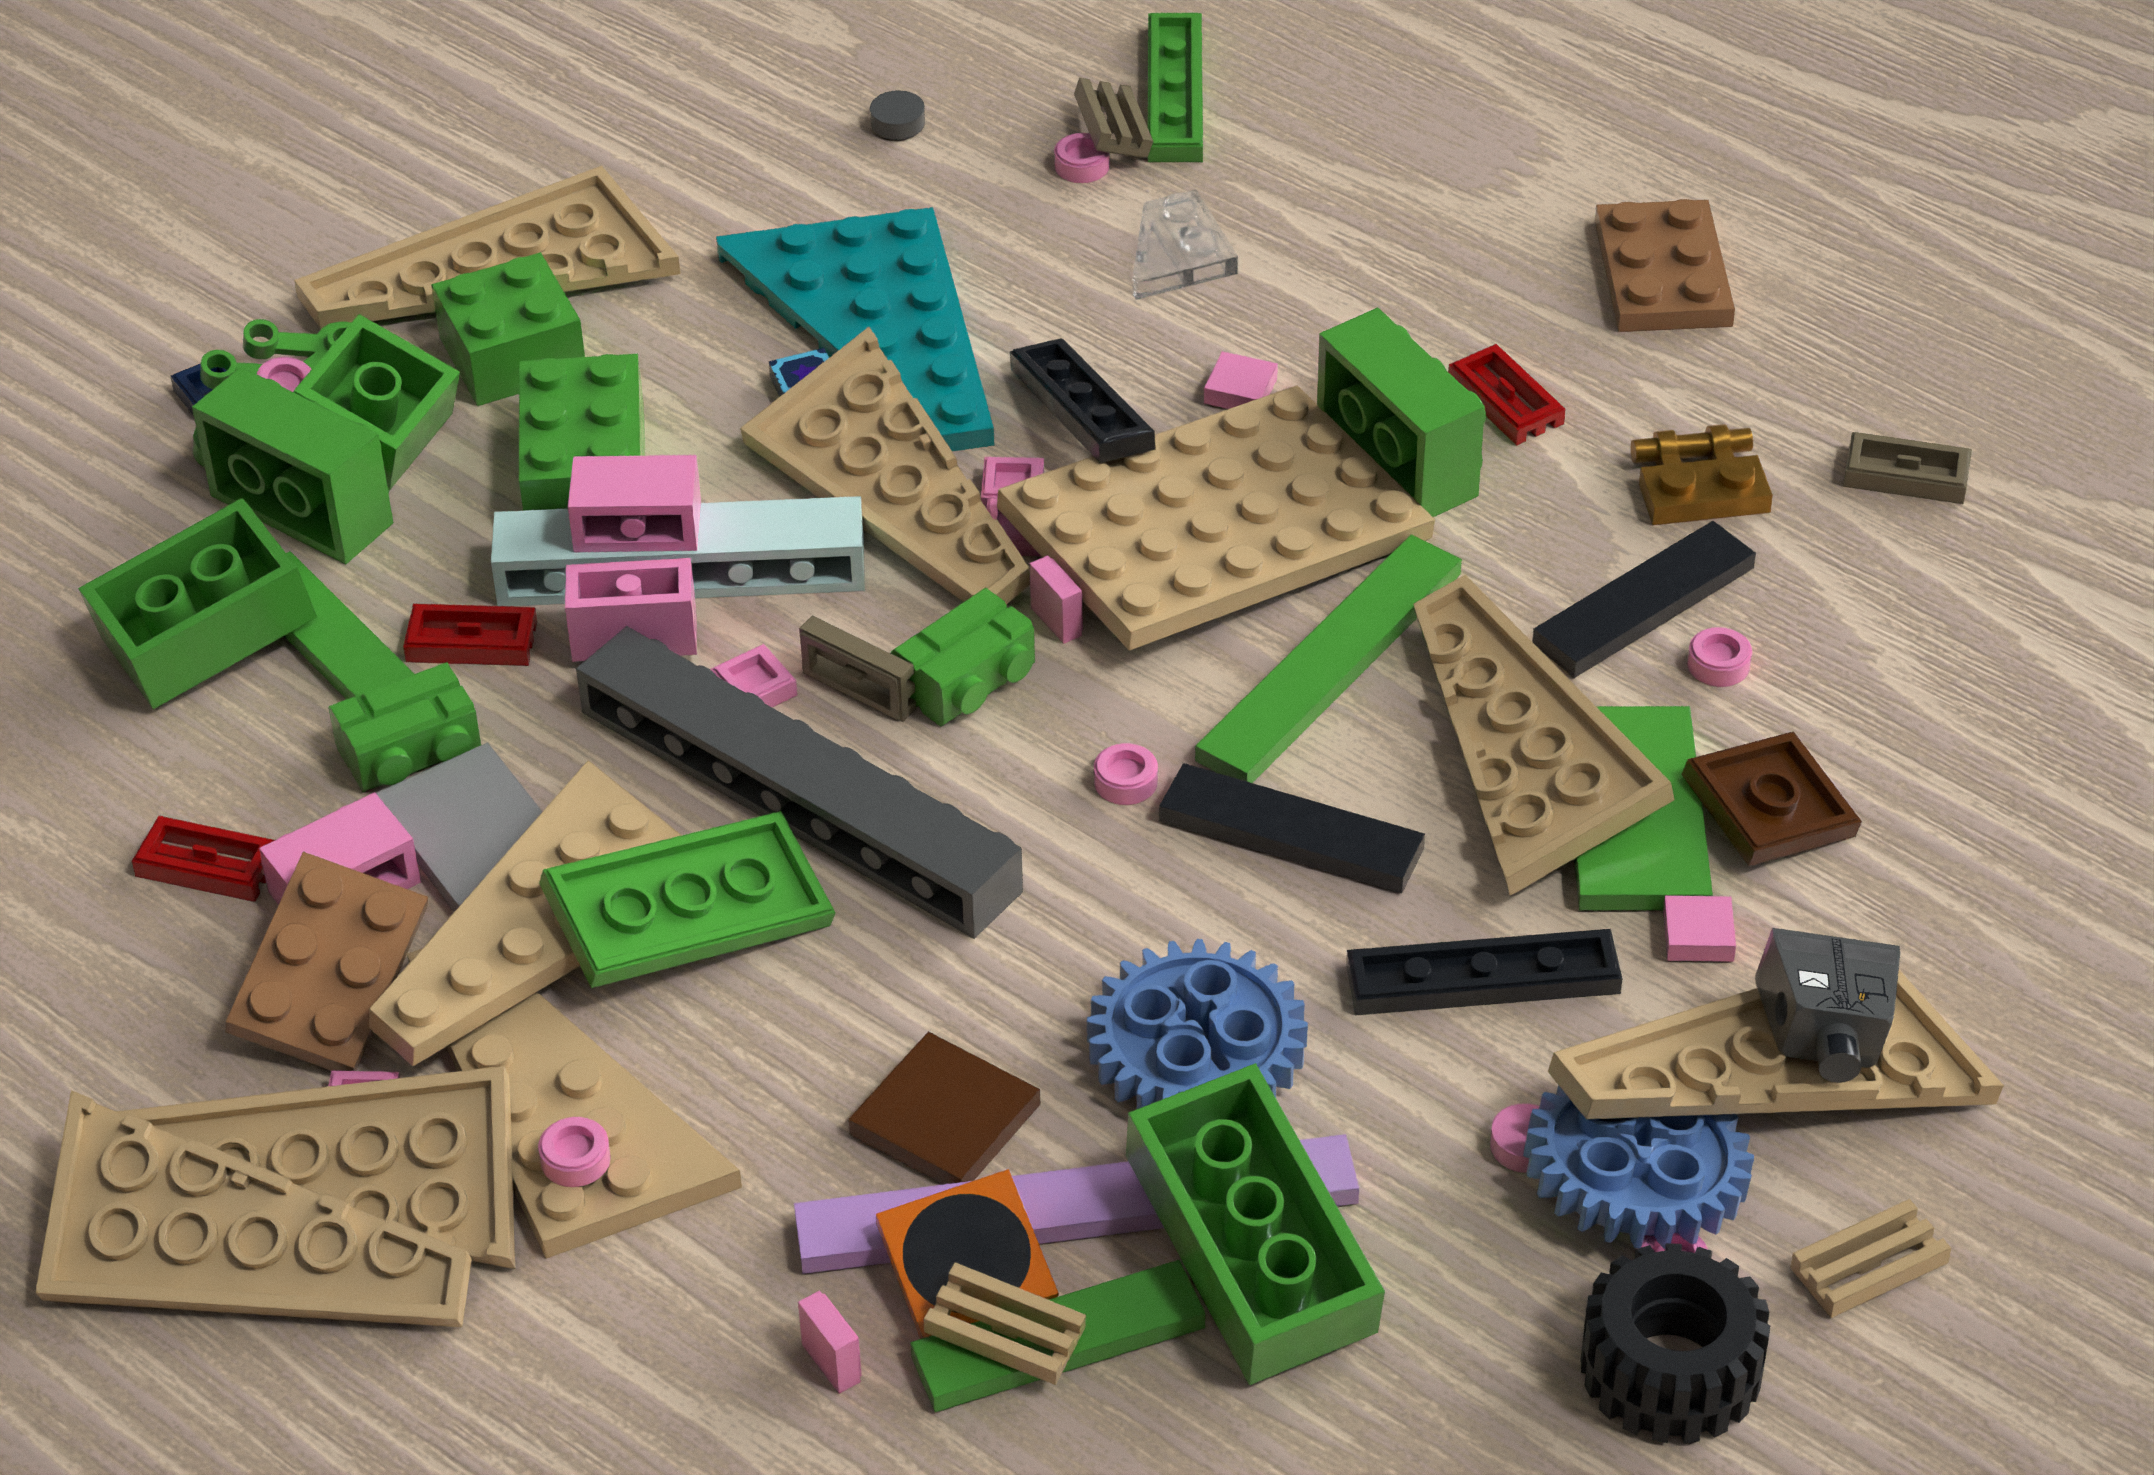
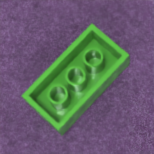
M1256 1063L1128 1113L1126 1158L1249 1386L1378 1333L1385 1290Z

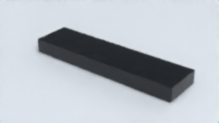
M1055 339L1010 351L1012 372L1099 463L1156 450L1155 431L1064 339Z
M1711 521L1533 628L1532 642L1545 655L1575 678L1754 569L1756 552L1715 521Z
M1185 763L1182 764L1159 805V822L1401 894L1419 861L1425 844V833Z
M1611 929L1347 950L1346 967L1355 1016L1621 994L1623 980Z

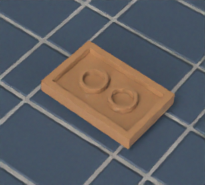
M1679 199L1664 202H1621L1619 204L1596 205L1595 226L1618 332L1733 327L1735 306L1709 200Z
M303 851L226 1019L225 1032L330 1071H356L373 1034V1031L369 1028V1009L397 978L426 912L428 897Z

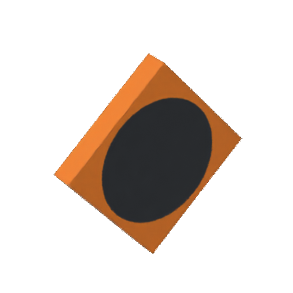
M1009 1169L876 1213L877 1228L920 1339L932 1336L924 1332V1318L930 1308L934 1309L936 1296L942 1285H947L949 1272L954 1263L1048 1300L1059 1295ZM952 1311L950 1316L970 1324L978 1321L956 1311Z

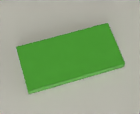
M1596 706L1671 782L1675 800L1574 859L1579 910H1663L1665 896H1713L1702 802L1682 776L1687 759L1696 757L1690 706Z
M781 811L543 869L539 881L543 893L591 988L829 927L836 913Z

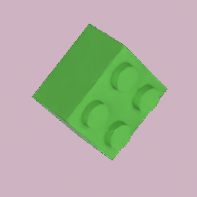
M541 252L526 257H518L506 263L472 273L460 274L454 278L431 284L439 338L456 369L460 371V376L477 406L519 394V361L585 357L581 320Z
M358 314L293 392L310 401H317L327 409L355 423L364 424L372 431L378 433L386 482L390 491L453 414L460 371Z

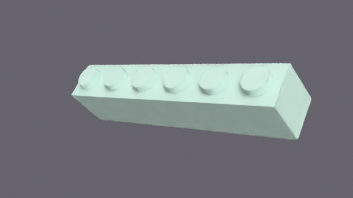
M861 496L701 503L697 551L574 552L568 509L494 512L491 566L497 606L565 604L566 565L691 558L695 598L865 591Z

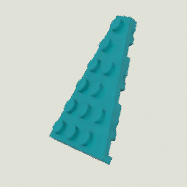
M933 207L904 209L893 213L864 217L852 216L841 220L812 224H793L782 228L716 236L719 261L721 263L729 261L745 276V284L753 292L767 298L769 306L795 329L802 326L818 340L819 349L825 348L829 358L866 328L870 327L878 339L880 349L888 360H892L900 372L903 384L911 396L918 399L952 452L995 446L994 426Z

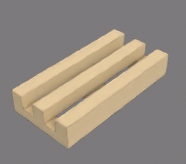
M1908 1199L1793 1252L1790 1268L1830 1318H1833L1948 1264L1951 1247L1944 1238L1938 1241L1933 1238L1935 1228L1927 1218L1921 1221L1917 1219L1918 1208ZM1914 1245L1918 1248V1250L1838 1288L1830 1290L1828 1287L1852 1274L1862 1275L1881 1266L1882 1260Z
M954 1263L947 1285H942L936 1296L934 1309L930 1308L924 1318L925 1333L1054 1385L1057 1384L1086 1326V1315L958 1263ZM952 1311H956L991 1325L993 1331L1013 1339L1023 1338L1055 1352L1051 1357L952 1317L950 1314Z

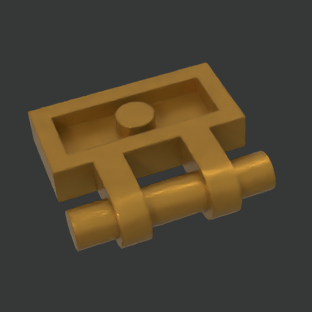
M1726 424L1707 426L1705 432L1676 435L1674 430L1655 431L1653 438L1632 440L1631 457L1634 464L1656 463V466L1641 467L1639 487L1652 525L1770 513L1773 494L1759 456L1734 457L1733 454L1752 451L1753 436L1751 429L1729 430ZM1708 456L1709 459L1695 462H1681V459L1692 457Z

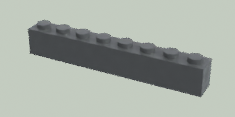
M626 626L576 668L583 714L760 816L781 811L796 837L973 939L1023 893L1022 848L1016 845L1009 837L1003 833L987 829L964 816L953 805L941 803L914 788L905 778L891 775L866 761L855 750L841 747L815 732L805 722L797 719L793 720L768 706L757 695L750 692L745 693L720 679L709 668L702 665L697 666L669 650L659 640L649 639Z

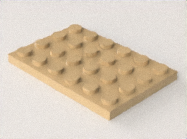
M1298 385L1155 434L1156 450L1099 463L1092 456L998 489L997 509L1042 557L1048 555L1054 559L1082 590V600L1129 651L1388 555L1399 547L1411 534L1424 541L1431 539L1435 519L1327 413L1323 412Z

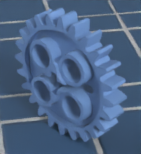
M1196 939L1192 953H1183L1175 941H1169L1168 956L1159 958L1153 951L1145 948L1142 950L1141 967L1123 960L1120 962V979L1107 976L1102 979V995L1092 996L1091 1016L1087 1017L1090 1064L1098 1065V1079L1101 1085L1115 1083V1100L1119 1103L1137 1096V1109L1254 1063L1257 1064L1276 1098V1086L1291 1089L1293 1086L1294 1069H1302L1304 1066V1048L1307 1047L1308 1022L1304 1021V1001L1294 999L1295 984L1292 980L1277 983L1278 966L1275 963L1266 965L1258 970L1255 969V951L1250 950L1237 960L1231 958V947L1228 942H1224L1217 952L1212 954L1206 952L1202 939Z
M1559 1085L1556 1094L1544 1092L1539 1109H1532L1523 1156L1529 1158L1526 1172L1527 1177L1540 1179L1537 1190L1539 1198L1557 1197L1554 1212L1557 1216L1567 1215L1576 1211L1580 1214L1578 1230L1583 1232L1597 1223L1605 1227L1604 1239L1609 1243L1617 1237L1619 1232L1629 1233L1634 1248H1641L1645 1235H1654L1664 1249L1666 1243L1671 1244L1674 1233H1678L1690 1244H1696L1700 1227L1716 1235L1720 1232L1723 1218L1730 1220L1736 1218L1740 1202H1745L1752 1177L1751 1170L1754 1155L1747 1152L1750 1140L1749 1134L1735 1132L1739 1118L1736 1114L1586 1119Z

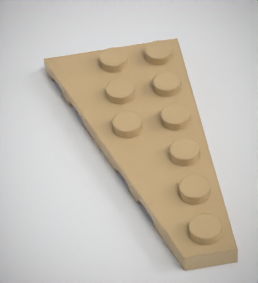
M599 166L295 279L294 282L297 298L320 329H322L324 326L334 322H352L358 314L371 321L435 312L431 284L540 252L564 292L679 275L680 264L679 256L603 166Z
M870 327L866 328L740 428L743 442L746 446L817 497L861 496L863 530L963 602L986 587L1004 600L1007 605L1030 585V570L1027 563L999 521L992 518L982 503L980 493L971 479L967 480L960 470L955 455L918 399L913 398L903 384L900 372L892 360L886 358L879 347L878 339Z
M1466 574L1413 604L1418 624L1510 896L1675 800L1671 782Z
M588 760L369 1009V1028L407 1062L415 1066L576 969L580 965L539 884L543 869L682 835Z
M422 949L407 953L408 963H410ZM538 992L446 1046L457 1071L504 1066L509 1075L513 1190L546 1259L742 1188L740 1170ZM569 1117H584L599 1123L606 1131L609 1140L611 1159L608 1169L596 1181L580 1187L561 1186L549 1180L541 1168L538 1150L539 1140L543 1132L553 1123Z
M1900 970L1898 973L1894 1018L1878 1062L1869 1068L1861 1067L1858 1076L1847 1082L1836 1083L1824 1079L1819 1072L1818 1061L1787 1057L1778 1051L1757 988L1553 1053L1548 1069L1551 1077L1586 1119L1995 1105L2004 1087L2001 1081Z
M504 1066L117 1111L124 1115L126 1113L149 1121L154 1127L188 1141L191 1139L270 1170L289 1178L294 1184L321 1195L326 1193L344 1200L351 1207L385 1221L391 1219L467 1250L472 1258L471 1261L515 1269L510 1081Z
M71 1090L35 1293L42 1301L462 1327L472 1258L467 1250L391 1219L385 1221L351 1207L344 1200L326 1193L321 1195L292 1183L287 1177L191 1139L188 1141L154 1127L149 1121L129 1113L124 1115L97 1104L90 1097Z

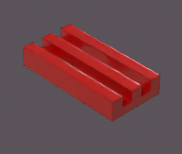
M1497 344L1449 364L1448 373L1468 391L1474 392L1485 406L1486 417L1516 446L1526 442L1527 432L1529 431L1535 437L1544 434L1547 423H1550L1554 428L1564 425L1566 409ZM1487 364V365H1488L1493 371H1495L1501 378L1498 379V378H1497L1491 371H1489L1484 365ZM1515 391H1516L1530 406H1532V407L1535 409V411H1532L1528 406H1526V405L1515 395Z
M413 603L403 645L405 661L416 663L448 662V664L529 666V648L532 649L533 631H536L538 623L536 608Z
M158 816L134 856L132 865L135 877L256 902L260 894L259 882L266 884L259 848L275 840ZM164 841V842L179 844V845H183V846H188V847H192V849L183 848V847L174 846V845H169V844H165V843H161V842ZM217 853L226 854V855H231V856L240 857V858H245V859H250L251 862H250V861H245V860L236 859V858L221 856V855H218Z

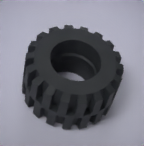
M1666 1243L1665 1251L1655 1252L1649 1245L1636 1249L1634 1260H1630L1622 1255L1611 1262L1609 1274L1600 1273L1593 1283L1592 1295H1588L1580 1359L1581 1373L1586 1374L1584 1386L1590 1398H1600L1599 1410L1609 1420L1617 1416L1623 1418L1622 1429L1634 1435H1637L1641 1429L1653 1432L1652 1441L1668 1443L1669 1435L1681 1436L1683 1443H1693L1700 1441L1701 1432L1707 1431L1713 1437H1717L1728 1431L1729 1420L1740 1423L1749 1414L1750 1403L1756 1402L1761 1389L1771 1327L1768 1324L1770 1312L1766 1300L1758 1299L1759 1286L1751 1276L1739 1278V1266L1728 1258L1719 1263L1711 1259V1250L1698 1246L1695 1253L1682 1251L1681 1244ZM1658 1335H1676L1692 1340L1702 1346V1348L1690 1351H1675L1660 1347L1647 1338Z

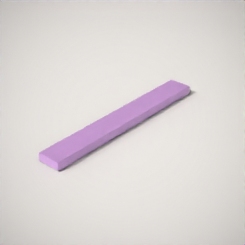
M1346 1134L1300 1140L1337 1206L1358 1204L1359 1185ZM1129 1161L1012 1176L1039 1244L1164 1228ZM968 1182L794 1203L802 1274L891 1263L876 1225V1213Z

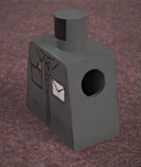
M1772 928L1755 974V982L1778 1051L1787 1057L1818 1061L1821 1076L1828 1081L1836 1083L1854 1079L1860 1073L1861 1067L1869 1068L1876 1065L1894 1018L1900 946Z

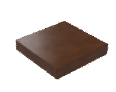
M1794 731L1687 759L1682 772L1686 782L1748 866L1856 837L1862 823L1861 819Z
M928 1031L848 1119L849 1135L943 1185L974 1181L1040 1106V1089Z

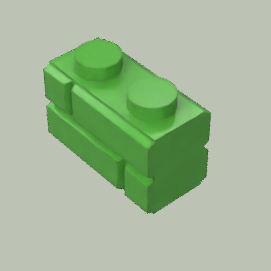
M985 587L893 649L891 654L914 665V674L908 679L915 683V692L910 698L916 700V707L919 706L925 716L942 727L962 712L964 714H971L978 710L986 700L987 695L1007 681L1015 683L1028 674L1033 663H1035L1034 626L1028 617L1012 606L1008 608L1004 600Z
M448 662L328 707L337 750L347 767L350 768L362 792L383 784H397L406 779L409 774L450 760L481 745L474 704L463 686H460L459 680Z

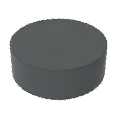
M896 90L880 94L870 104L871 127L876 134L886 139L904 140L911 138L921 132L925 126L924 102L918 95L908 91Z

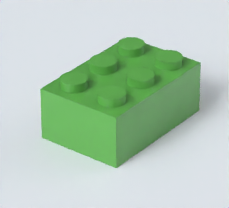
M1378 307L1319 333L1317 406L1327 413L1432 517L1478 497L1480 470L1483 464V427L1486 420L1485 406L1474 392L1468 391L1447 372L1440 360L1432 358L1411 338L1404 327L1395 324Z
M638 353L519 361V486L523 511L568 509L573 457L645 456L644 402Z
M243 367L236 370L192 406L210 495L217 500L230 505L243 498L261 522L344 564L349 563L394 523L379 435L368 426L355 423L327 409L321 403L310 401L282 387L276 381L265 379Z
M243 498L78 588L100 637L153 709L317 618L298 568Z

